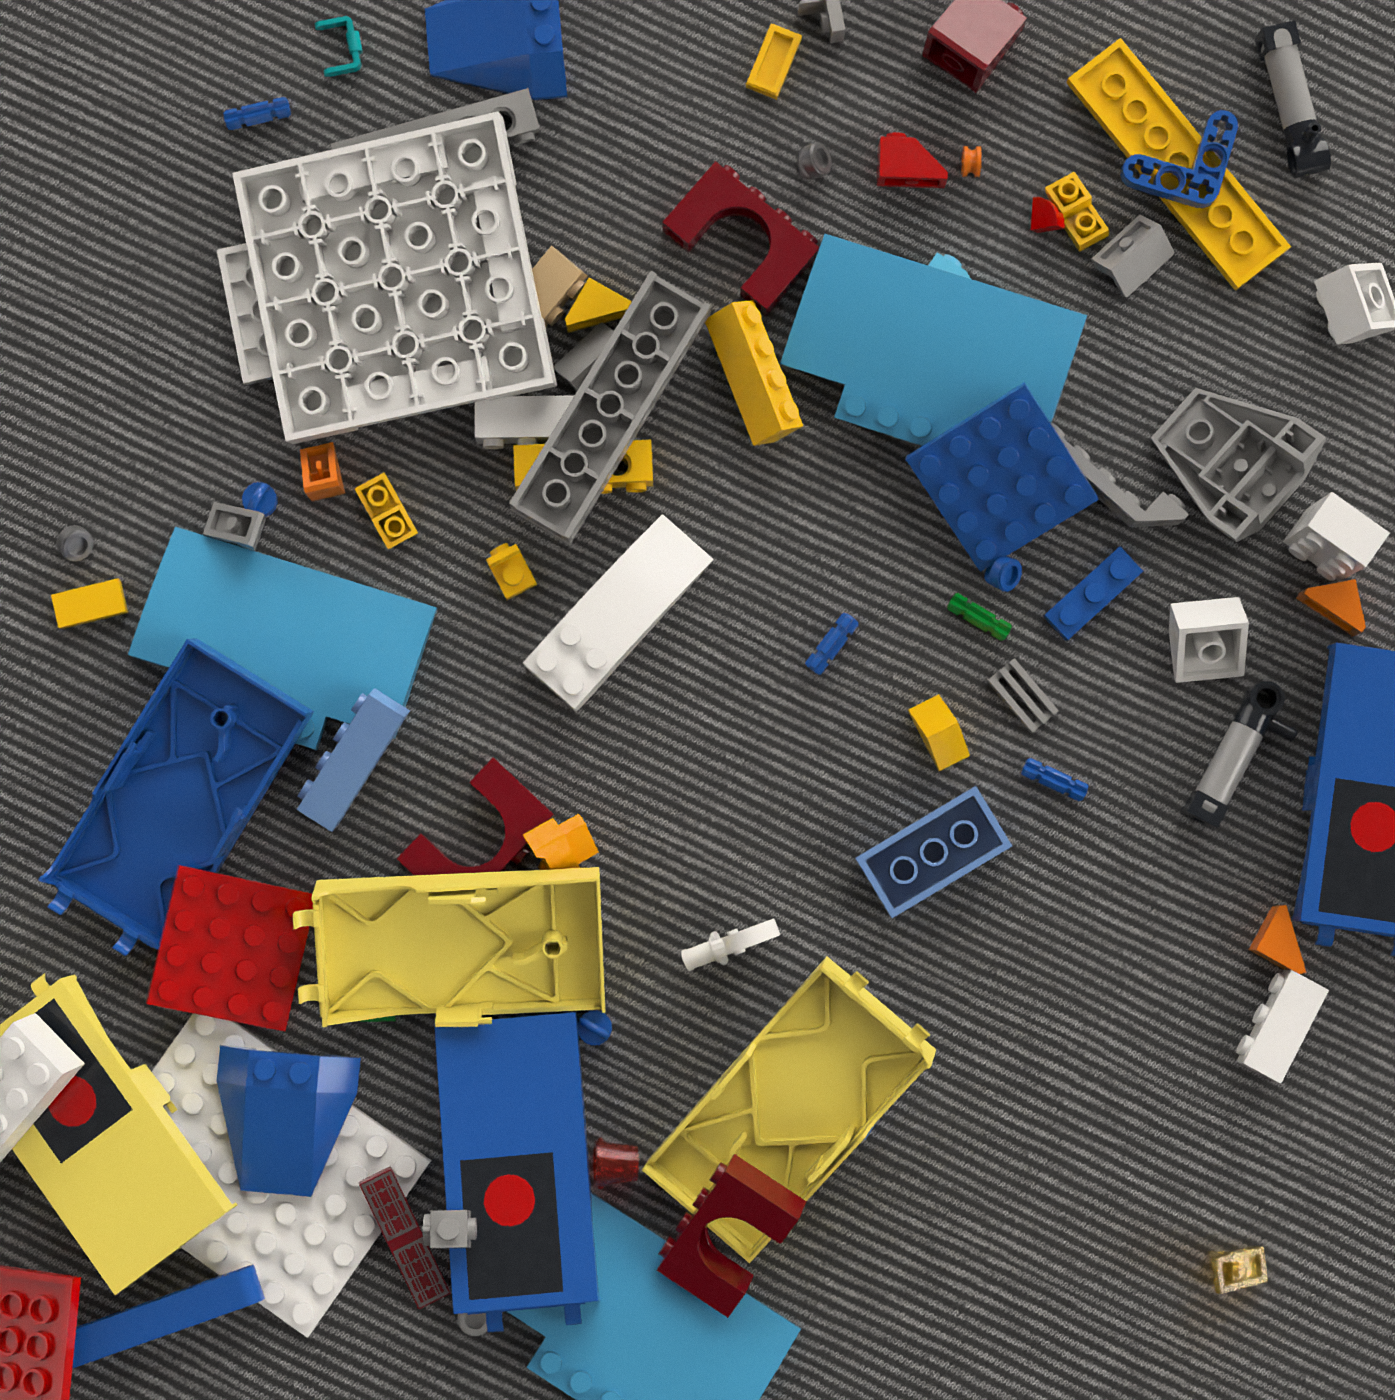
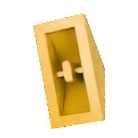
M588 278L565 318L567 331L569 333L595 326L599 323L621 319L630 306L631 301L595 280Z
M939 694L908 709L938 771L970 756L959 723Z

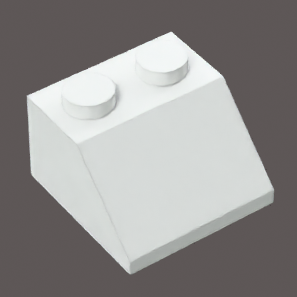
M1382 263L1347 265L1314 281L1317 288V300L1324 308L1328 319V331L1331 337L1335 339L1337 345L1355 343L1395 330V299Z
M1239 597L1170 604L1169 637L1176 683L1244 676L1249 622Z

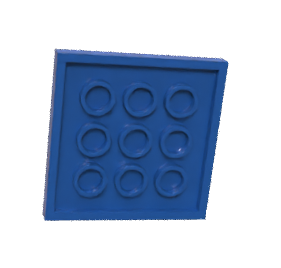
M1025 382L906 456V461L980 572L991 566L999 557L1011 554L1099 500L1094 489Z

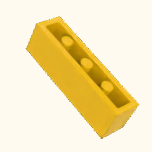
M754 300L732 302L709 316L705 324L753 446L776 442L803 427L798 408L793 401L786 383V377L780 368L774 353L773 344L769 340L761 320V314Z

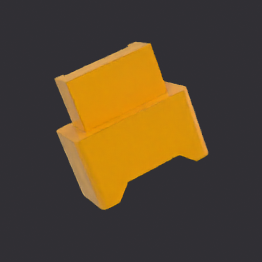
M579 814L559 825L554 818H551L523 834L525 841H527L535 856L542 858L538 866L539 870L580 868L579 864L599 853L586 823Z

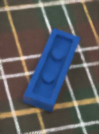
M1119 546L1043 617L1067 641L1137 578L1143 570Z

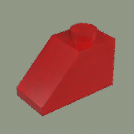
M899 132L888 133L886 137H880L878 145L877 186L945 188L948 172L916 138L907 137L906 134Z

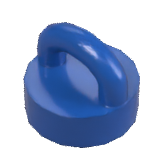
M256 482L244 490L242 504L245 509L261 512L267 517L276 510L278 496L275 490L268 484Z
M1001 556L986 569L985 581L1001 591L1008 592L1019 583L1022 575V566L1017 559Z
M591 1010L584 1013L579 1019L578 1034L585 1043L600 1045L610 1037L612 1022L605 1013L599 1010Z

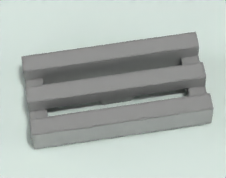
M1015 658L987 680L1030 733H1033L1059 711ZM1011 669L1047 710L1046 713L1043 714L1010 675L1009 671ZM1003 677L1036 716L1037 720L1034 723L999 683L998 680Z

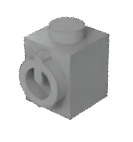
M440 1210L424 1214V1246H430L433 1249L471 1248V1240H476L477 1220L476 1218H471V1211Z

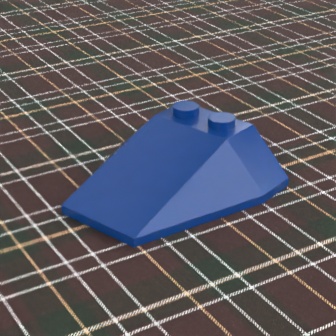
M444 0L425 8L430 76L505 94L528 88L531 100L567 97L559 0Z
M220 1045L217 1085L240 1191L307 1197L313 1195L357 1096L361 1064L360 1057L319 1056Z

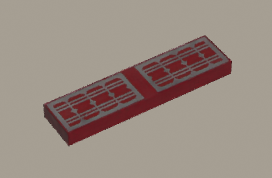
M391 1166L359 1181V1186L418 1309L451 1294L429 1246H424L423 1233Z

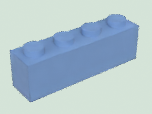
M375 688L368 696L363 693L359 696L351 709L356 714L350 725L345 722L341 725L333 738L334 741L338 742L332 753L326 751L315 767L320 773L314 782L308 779L297 796L302 799L297 810L331 832L341 822L410 710Z

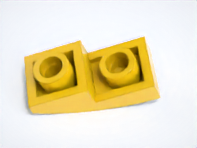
M1075 172L1045 187L1049 200L1063 214L1065 230L1079 252L1109 236L1108 227L1093 207L1091 195Z
M385 472L354 488L387 549L418 534Z

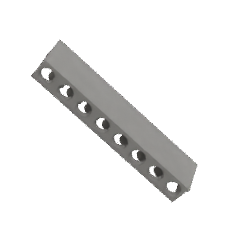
M650 271L509 502L510 511L570 546L709 317L711 305L706 302H700L659 278L655 272Z

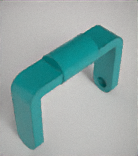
M348 16L315 23L316 30L346 25L349 54L353 58V63L324 69L325 77L352 73L361 69L360 54L363 53L360 34L359 31H355L352 19Z

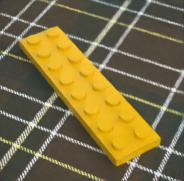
M1121 38L1067 79V85L1127 158L1135 154H1141L1192 169L1201 140L1200 134ZM1213 151L1203 154V162L1206 166L1215 168L1221 164V160ZM1135 164L1134 167L1140 174H1145L1141 172V166ZM1227 167L1217 198L1206 208H1195L1159 197L1235 291L1291 247ZM1154 169L1151 175L1145 174L1152 176L1148 183L1153 184V179L1158 172L1157 169ZM1165 173L1161 176L1160 181L1164 188L1173 190L1178 187L1179 181L1174 174ZM1186 178V184L1181 193L1186 194L1188 188H1192L1188 187L1190 179ZM1200 184L1198 188H1192L1199 191L1198 197L1203 199L1207 194H1211L1206 191V185Z

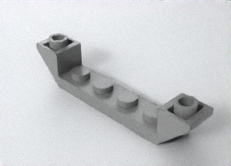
M1052 423V426L1094 489L1098 499L1129 527L1179 525L1189 515L1184 510V503L1173 494L1167 495L1164 491L1144 511L1140 507V500L1129 491L1124 493L1114 484L1116 482L1115 478L1104 468L1098 470L1089 462L1090 456L1078 445L1074 447L1063 438L1065 436L1064 432Z

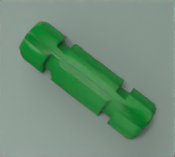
M955 593L947 605L949 611L957 616L959 614L963 615L964 620L985 632H992L991 636L1000 641L1006 639L1012 628L1010 623L1003 619L997 620L995 614L974 602L970 604L967 602L968 599L959 593Z

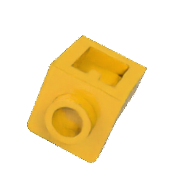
M505 543L490 551L491 557L486 559V562L507 600L537 585L517 544L509 546L508 543Z

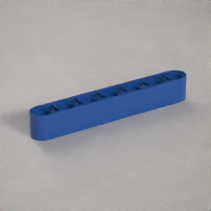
M254 1264L77 1326L72 1368L264 1300L265 1296Z

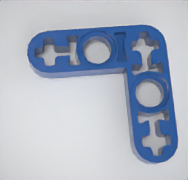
M1225 110L1216 111L1210 116L1205 124L1192 169L1146 155L1135 154L1126 159L1121 168L1120 176L1122 182L1132 189L1195 208L1210 206L1219 194L1238 130L1236 117L1231 112ZM1219 121H1224L1225 128L1228 130L1221 136L1219 143L1213 142L1218 128L1213 125H1217ZM1208 151L1216 152L1220 156L1221 164L1215 168L1206 166L1203 162V154ZM1135 164L1141 166L1142 173L1151 175L1154 169H1157L1158 172L1153 179V184H1150L1148 182L1152 176L1141 174L1138 179H1135L1133 171L1129 169H1133ZM1165 173L1174 174L1179 181L1178 187L1173 190L1164 188L1160 181L1161 176ZM1187 178L1191 180L1188 187L1198 188L1200 184L1206 185V191L1211 194H1207L1203 199L1198 197L1199 191L1188 188L1186 194L1181 193L1186 184Z

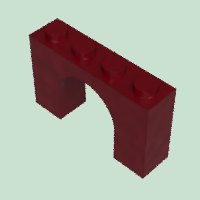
M715 161L663 220V232L689 252L708 229L723 218L742 216L759 224L768 237L770 249L764 261L741 286L740 296L745 301L754 300L759 312L766 317L815 261L819 251L818 241L808 231L803 229L800 232L791 224L792 219L782 209L776 208L774 210L765 202L766 197L753 186L748 188L740 182V176L733 168L728 165L722 167Z
M493 757L469 783L495 806L503 818L505 838L497 855L487 863L479 866H461L449 859L424 834L420 833L400 854L397 860L414 876L503 872L512 862L518 865L530 853L531 850L527 847L529 844L525 841L523 834L554 818L555 815Z
M736 1154L732 1156L727 1165L722 1162L719 1163L709 1179L714 1183L710 1190L705 1187L701 1189L692 1204L696 1208L694 1213L691 1215L686 1212L675 1228L679 1232L676 1239L669 1236L658 1253L663 1259L656 1270L727 1318L746 1294L754 1275L717 1250L710 1240L707 1224L719 1218L739 1219L752 1225L781 1245L799 1220L807 1202Z

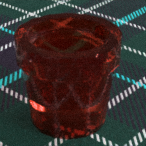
M602 1137L594 1141L593 1180L595 1187L602 1190L606 1185L635 1182L638 1180L639 1154L637 1145L609 1143Z

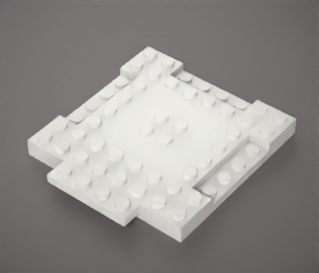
M499 112L232 173L246 243L218 249L217 254L242 381L244 384L249 385L273 379L286 442L297 444L356 431L359 427L477 401L495 400L557 386L545 322L541 316L515 188L517 184L504 119Z

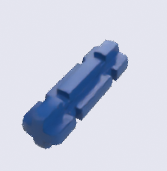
M281 97L273 99V103L264 101L242 106V110L237 111V108L225 110L224 121L228 130L242 128V124L252 126L273 121V117L276 116L278 119L289 117L291 109L287 98Z
M842 613L835 622L837 627H832L816 647L818 652L816 654L812 653L807 659L805 665L812 672L821 675L829 665L826 662L829 659L832 661L848 640L847 634L852 635L858 627L859 623L851 615Z
M1032 758L1026 760L1021 772L1023 776L1031 780L1036 778L1038 783L1061 794L1066 792L1068 797L1076 801H1082L1088 791L1086 783L1078 779L1073 781L1071 776L1050 766L1043 767L1041 762Z

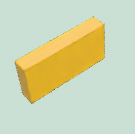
M771 23L747 80L746 88L777 100L802 40V35Z
M119 578L51 595L58 628L60 629L128 613L122 583Z

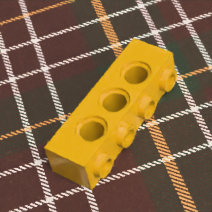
M633 440L621 460L628 465L627 471L623 475H612L601 494L612 493V488H626V492L639 493L645 492L647 487L653 486L651 440ZM545 444L513 445L516 490Z

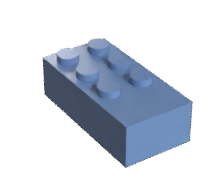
M974 786L857 856L855 859L889 916L894 918L1012 847V844L978 788Z

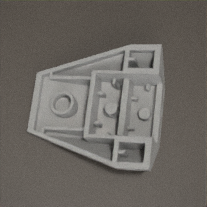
M1195 388L1156 431L1151 440L1207 521L1229 538L1238 542L1261 530L1302 484L1320 453L1326 437L1299 418Z

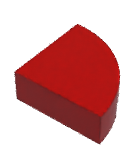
M1033 197L1030 230L1041 233L1064 229V216L1059 212L1056 205L1045 198Z

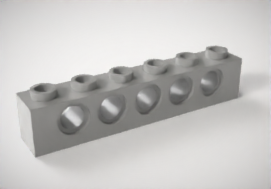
M527 88L331 143L332 150L493 112H499L511 118L512 126L506 131L508 141L514 140L516 145L534 140V134L539 133L540 128L529 89Z

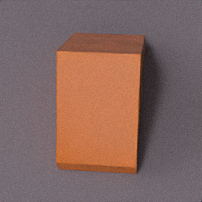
M330 442L300 449L303 488L310 500L316 501L345 494L334 443Z
M1356 579L1307 588L1296 597V599L1352 636L1362 633L1366 627Z
M1287 905L1271 907L1248 950L1284 970H1293L1298 974L1306 973Z

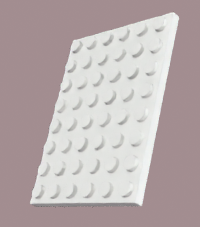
M193 1013L152 1070V1073L170 1095V1100L177 1108V1111L172 1114L166 1105L163 1108L232 1204L236 1202L237 1206L181 1248L219 1275L254 1264L265 1299L258 1303L308 1338L381 1234L380 1227L358 1182L391 1166L405 1197H407L432 1160L352 1105L311 1197L240 1191L217 1085L220 1045L256 1048V1050L278 1051L237 1022Z

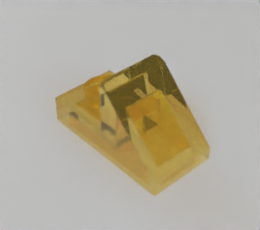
M1251 1246L1230 1252L1208 1251L1211 1282L1216 1294H1223L1268 1282L1264 1246Z

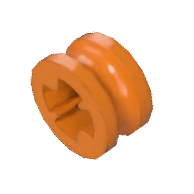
M963 146L961 158L962 177H967L969 173H973L975 177H980L981 146H976L973 150H970L968 146Z

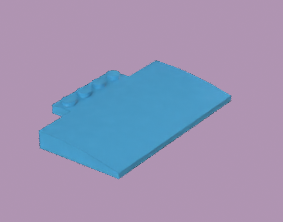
M824 234L780 364L845 385L834 418L923 446L1024 382L1052 424L1087 315Z
M175 527L152 584L128 655L169 669L186 639L197 638L313 710L312 717L295 744L318 750L327 719L345 722L350 725L356 715L351 709L362 693L368 696L375 688L406 707L437 607Z
M592 1193V1214L600 1301L580 1304L582 1324L566 1325L564 1306L507 1311L545 1336L527 1368L575 1400H759L801 1330L800 1327L748 1293L743 1296L727 1318L656 1271L663 1259L658 1253L666 1240L594 1193Z

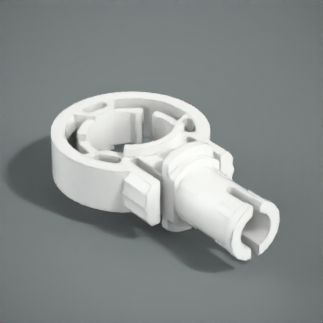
M775 919L765 921L739 932L738 929L726 932L728 936L720 938L719 934L714 931L710 934L709 941L682 950V959L688 971L714 961L726 965L728 963V954L734 953L738 955L743 953L745 948L779 936L780 932Z

